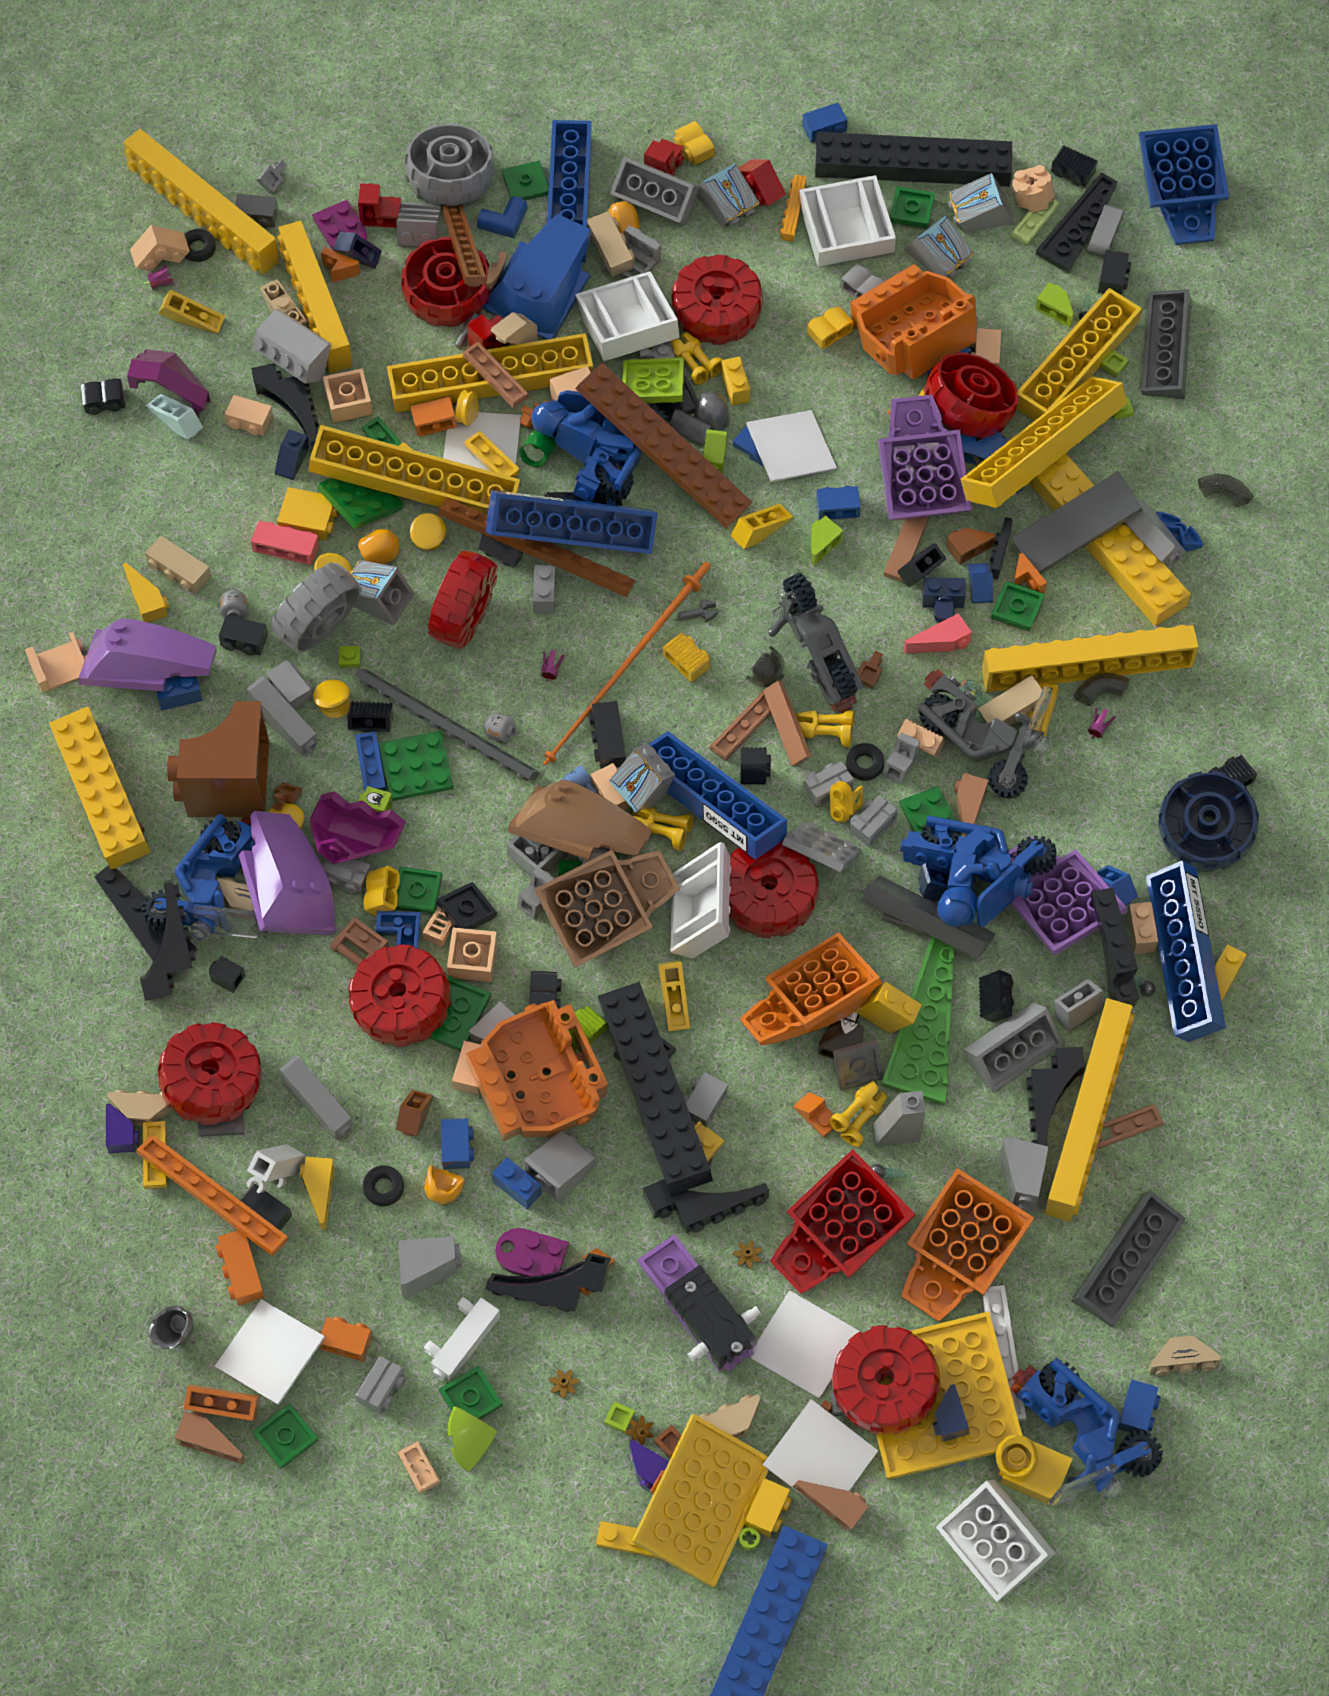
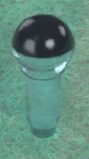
M1085 295L1083 299L1082 309L1078 313L1080 320L1090 310V295Z

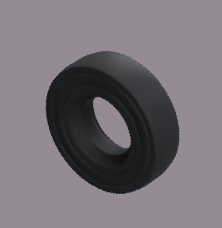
M192 229L184 234L189 248V253L185 256L187 260L203 262L213 256L216 243L210 232L204 229ZM200 240L205 243V247L202 250L195 251L190 248L191 243Z
M860 743L849 750L846 756V768L850 775L858 780H873L881 774L884 768V756L875 745ZM860 756H869L873 760V765L867 769L861 768L857 764V759Z
M381 1165L374 1167L364 1178V1194L374 1205H392L403 1194V1178L391 1166ZM381 1178H387L392 1182L391 1190L384 1194L375 1190V1183Z

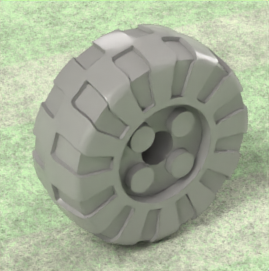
M454 123L433 125L421 133L418 132L411 139L410 146H407L405 154L407 182L410 183L413 192L426 199L427 202L436 205L437 203L445 204L446 206L470 203L478 199L481 194H485L492 184L495 171L492 146L488 139L483 137L474 128Z
M331 562L325 564L323 568H318L312 572L304 582H300L293 589L292 594L281 603L271 622L273 632L288 648L296 653L310 650L334 631L349 615L360 598V593L362 592L361 585L349 571L338 563Z

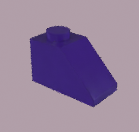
M106 1104V1148L108 1153L136 1152V1144H140L139 1131H136L133 1123L113 1105Z
M631 1440L629 1448L637 1481L640 1482L639 1485L643 1489L650 1492L661 1471H665L669 1461L636 1441Z

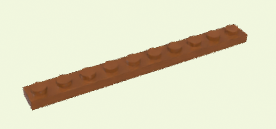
M462 203L458 206L442 204L441 210L465 285L477 287L480 284H486V275Z
M447 497L439 508L438 515L624 597H627L634 587L636 580L627 575L611 570L570 550L561 548L552 542L490 535L485 532L488 515Z

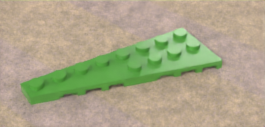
M931 936L911 998L922 1004L914 1023L899 1030L881 1086L902 1093L922 1091L924 1100L944 1106L947 1089L954 947Z

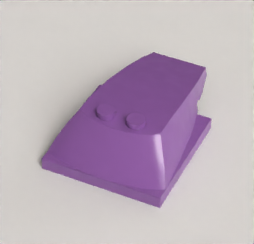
M933 395L892 399L888 438L878 439L889 521L964 513L972 510L971 502L966 500L961 483V478L966 475L960 430L947 431V429H944Z
M119 619L103 630L96 629L78 678L79 685L164 691L166 681L171 676L209 675L217 647L202 639L161 625L134 619Z
M254 811L251 814V833L255 845L252 847V851L243 850L239 854L260 931L333 935L337 929L335 926L332 890L320 860L309 841L289 814Z
M1018 846L1009 851L1012 863L1017 857ZM1075 849L1064 857L1056 855V865H1054L1053 870L1050 869L1049 873L1046 874L1043 871V875H1039V872H1036L1035 875L1030 877V882L1034 883L1031 896L1028 895L1026 899L1018 896L1010 903L1055 956L1099 929L1090 894L1093 891L1110 887ZM1115 894L1121 915L1127 913V907Z

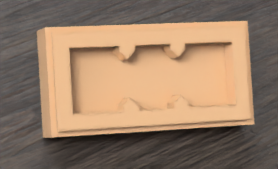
M419 1441L397 1452L419 1494L440 1484V1480Z

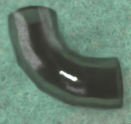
M1216 473L1198 478V486L1204 497L1223 494L1232 500L1235 507L1246 505L1253 499V494L1241 480L1231 475Z
M1114 673L1096 674L1087 678L1077 688L1074 698L1086 706H1091L1095 699L1102 694H1112L1122 698L1131 679Z

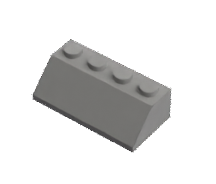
M275 309L257 328L252 348L302 382L311 383L323 380L331 343L281 310Z
M1033 1002L963 1050L972 1068L989 1089L995 1092L1055 1051L1056 1048L1061 1047L1063 1042L1048 1009Z

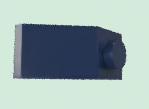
M348 232L339 233L333 249L338 253L359 261L364 266L374 269L382 253V250L358 234Z
M288 430L280 445L274 474L294 480L310 449L308 435Z
M924 863L918 877L920 893L923 898L934 902L939 901L944 892L948 890L950 871Z
M955 1384L949 1386L935 1412L936 1421L932 1422L936 1436L941 1435L943 1442L970 1434Z

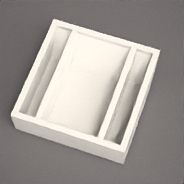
M876 175L801 189L799 191L803 220L818 267L895 252L896 237Z
M650 271L575 294L584 325L603 361L679 338L678 320Z
M719 842L672 873L680 890L672 896L670 953L687 958H695L729 937L731 866L730 855L725 844Z

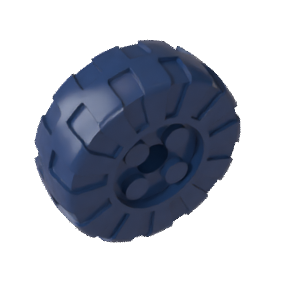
M1200 771L1188 775L1187 778L1178 781L1171 787L1160 807L1158 827L1165 848L1176 858V861H1184L1196 867L1198 871L1213 872L1215 869L1229 868L1247 855L1258 833L1259 814L1254 798L1248 792L1247 787L1239 780H1233L1222 772L1202 773ZM1204 817H1212L1214 821L1207 822L1204 820Z

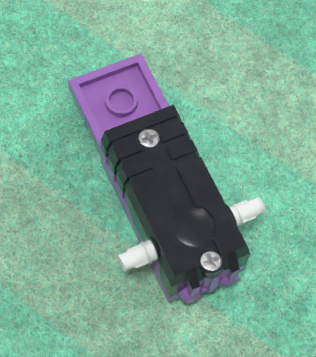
M675 1234L637 1260V1263L664 1297L665 1303L698 1345L691 1352L687 1353L692 1362L705 1355L718 1373L724 1369L730 1372L744 1358H750L754 1355L753 1349L756 1347L757 1338L747 1325L755 1320L757 1316L761 1315L760 1311L755 1306L751 1310L749 1309L742 1313V1315L738 1314L723 1293L719 1291L716 1284L713 1283L710 1276L706 1274L703 1267L696 1263Z

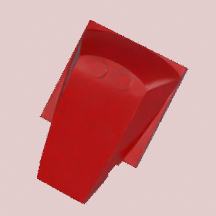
M852 1149L786 1211L795 1221L793 1230L782 1241L770 1262L800 1294L840 1271H843L850 1279L906 1226L916 1214Z

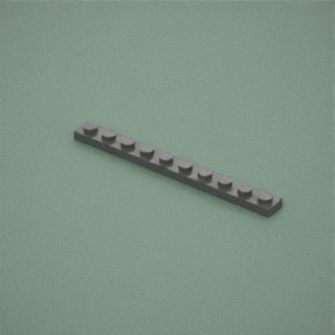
M359 668L355 674L356 677L361 679L360 683L369 688L375 687L378 689L377 693L385 698L390 696L395 699L394 703L402 708L407 706L413 710V715L421 719L425 717L430 720V725L438 729L442 727L447 730L446 734L454 739L461 738L465 741L464 745L474 750L475 748L481 750V755L490 760H493V758L500 762L499 765L504 769L515 770L519 778L528 781V779H536L540 773L538 770L371 671Z

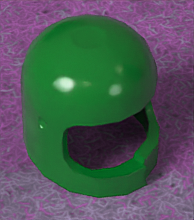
M534 430L520 447L519 455L525 464L531 467H541L549 460L557 443L555 438ZM531 444L535 449L542 450L544 453L543 458L539 461L531 460L527 456L524 446Z

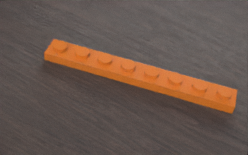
M153 1134L137 1149L138 1155L271 1256H274L288 1241V1236Z

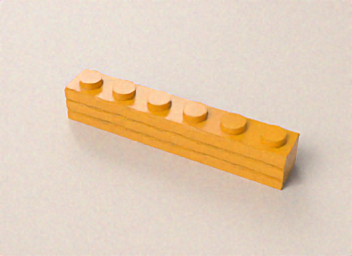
M794 175V179H791L790 186L792 189H789L788 196L790 198H787L786 202L788 207L784 211V216L786 217L783 218V228L780 229L782 240L794 242L801 210L799 191L805 189L807 176Z

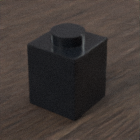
M223 956L214 961L209 968L211 981L232 993L235 992L245 977L243 967Z

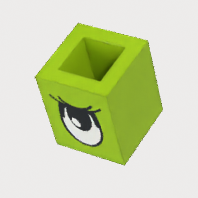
M367 786L365 793L360 794L358 800H363L378 813L390 810L393 804L392 793Z

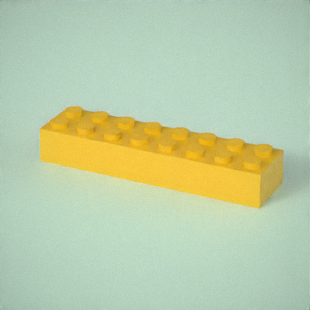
M302 221L278 227L280 235L277 236V241L280 246V256L282 259H285L286 263L284 264L287 274H290L292 277L290 278L293 289L297 291L296 296L299 305L303 306V315L310 324L308 327L311 331L331 343L326 365L329 373L353 367L350 344Z
M1109 288L1019 388L1017 396H1019L1017 409L1033 420H1036L1090 378L1099 369L1101 362L1112 350H1115L1139 323L1142 308Z
M89 706L50 722L51 730L110 869H115L150 854L151 851Z

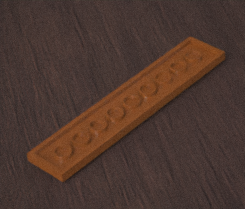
M603 363L577 385L575 389L726 529L751 505L752 501Z

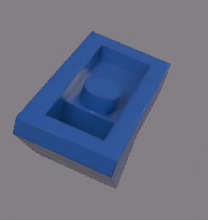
M989 563L968 564L972 603L993 602V573L990 572Z

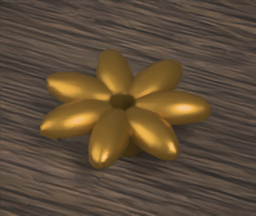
M753 1240L749 1241L747 1247L742 1242H739L738 1246L741 1251L733 1252L734 1256L740 1257L737 1262L738 1266L746 1262L748 1268L751 1269L753 1261L758 1263L762 1261L757 1256L762 1251V1248L753 1249Z
M558 1369V1378H549L551 1383L556 1384L551 1389V1393L560 1390L562 1398H565L567 1391L575 1394L576 1390L572 1385L577 1384L579 1379L571 1378L572 1370L567 1371L564 1376L563 1372Z
M643 1415L640 1416L638 1423L630 1419V1424L633 1428L625 1431L626 1434L633 1435L630 1441L639 1440L641 1445L645 1444V1437L652 1438L654 1436L653 1433L648 1431L653 1426V1422L645 1423Z

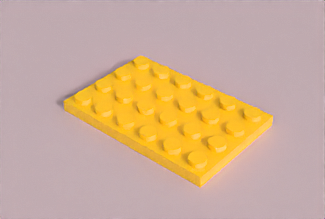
M692 1414L631 1542L711 1588L715 1587L742 1530L763 1479L766 1478L769 1471L763 1466L768 1456L696 1414Z

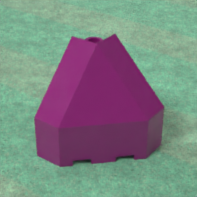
M146 349L144 353L138 354L137 358L131 359L127 374L130 388L138 389L139 383H145L146 381L156 382L191 403L198 418L200 411H204L206 402L211 403L207 389L176 353Z
M335 791L321 794L309 819L317 851L333 864L393 849L406 824V821L392 810L378 813L363 800L348 803Z

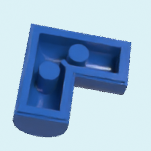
M514 196L509 199L503 214L482 208L478 216L477 228L514 239L526 214L528 205L522 198Z
M377 911L375 931L378 934L397 935L396 946L399 944L412 945L418 949L421 912Z

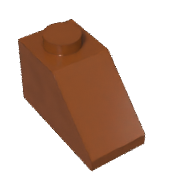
M963 528L949 534L946 548L958 564L961 565L994 547L996 536L989 532Z
M412 1089L400 1105L396 1130L402 1131L405 1135L417 1136L423 1128L433 1095Z

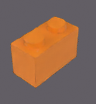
M450 396L410 406L418 437L457 428Z
M326 1317L321 1332L325 1339L320 1344L319 1349L364 1362L372 1339L371 1329H368V1326L361 1323H356L355 1325L346 1323L347 1321L340 1317H334L333 1319Z

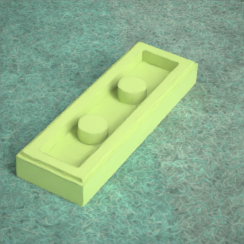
M1051 200L1047 208L1037 212H1028L1014 229L1011 236L1029 245L1059 207L1060 202Z

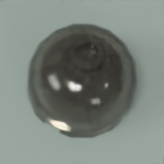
M771 645L767 648L770 652L763 653L750 669L753 674L745 676L746 680L757 687H769L773 683L781 681L785 676L782 673L785 667L784 658Z

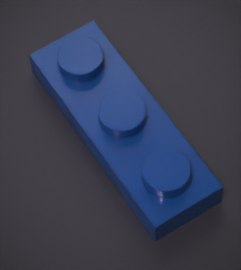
M376 731L356 734L355 739L364 792L367 786L386 791Z

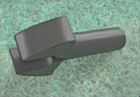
M701 599V606L699 608L679 612L678 618L681 621L701 616L705 618L706 622H709L718 614V609L707 611L706 609L716 607V603Z

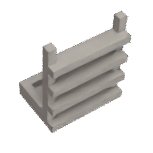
M402 202L397 219V245L419 247L425 241L437 239V225L442 205Z
M629 225L625 229L627 241L625 245L627 249L632 250L635 261L646 267L642 270L633 264L631 271L637 275L652 271L654 266L661 261V244L657 240L643 234L641 230ZM605 264L601 267L603 272L607 270ZM628 272L619 274L624 279L633 277Z

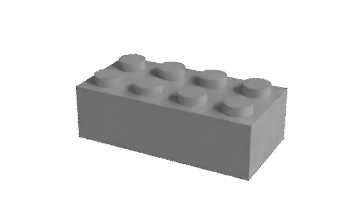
M623 157L610 194L676 222L686 224L700 186L635 159Z

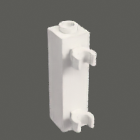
M288 1144L256 1151L247 1169L248 1172L255 1176L248 1180L247 1187H253L256 1181L259 1184L257 1193H262L266 1189V1182L279 1179L277 1187L282 1188L286 1184V1177L296 1175L306 1155Z
M462 1297L457 1304L459 1306L458 1309L467 1316L442 1349L431 1341H428L424 1346V1352L434 1358L431 1362L432 1370H434L432 1373L442 1381L446 1379L451 1382L499 1320L500 1310L483 1298H480L474 1306L470 1301Z

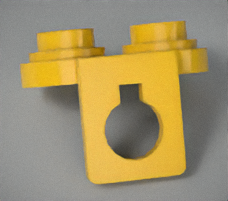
M837 781L830 788V814L835 821L840 823L846 822L863 805V786H859L852 792L849 784L844 781Z

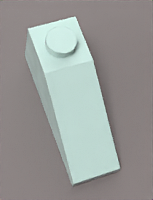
M163 394L158 395L146 405L152 413L183 438L190 439L203 428L192 408Z

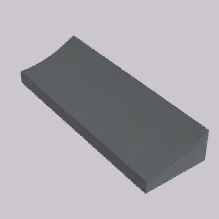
M1189 289L1149 292L1142 379L1143 395L1185 399L1192 303Z
M1117 471L1012 537V540L1019 551L1024 553L1041 574L1138 514L1143 509L1123 476Z
M880 875L876 880L867 884L861 899L871 906L976 959H979L996 934L984 927L978 926L974 922L967 926H947L938 916V904Z
M1152 1191L1142 1194L1071 1301L1092 1313L1109 1326H1115L1186 1218Z

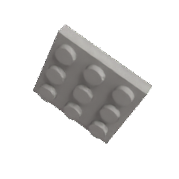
M810 822L802 823L789 833L782 845L839 872H842L855 861L862 850L854 842L843 841L837 838L838 836L835 833L824 832L818 829L817 825Z

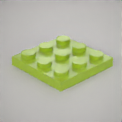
M684 357L624 360L622 381L645 403L683 402Z

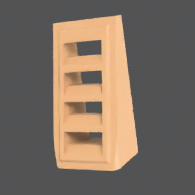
M438 906L422 935L424 940L443 947L454 925L450 920L445 921L439 918L440 916L447 918V916ZM436 922L445 925V928L436 925ZM436 929L438 931H441V934L436 933L432 930Z

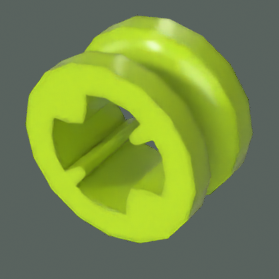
M752 1527L744 1528L739 1534L740 1546L747 1551H752L758 1547L760 1543L759 1532ZM748 1533H750L751 1537H756V1540H753L751 1545H748V1542L742 1539L746 1538Z

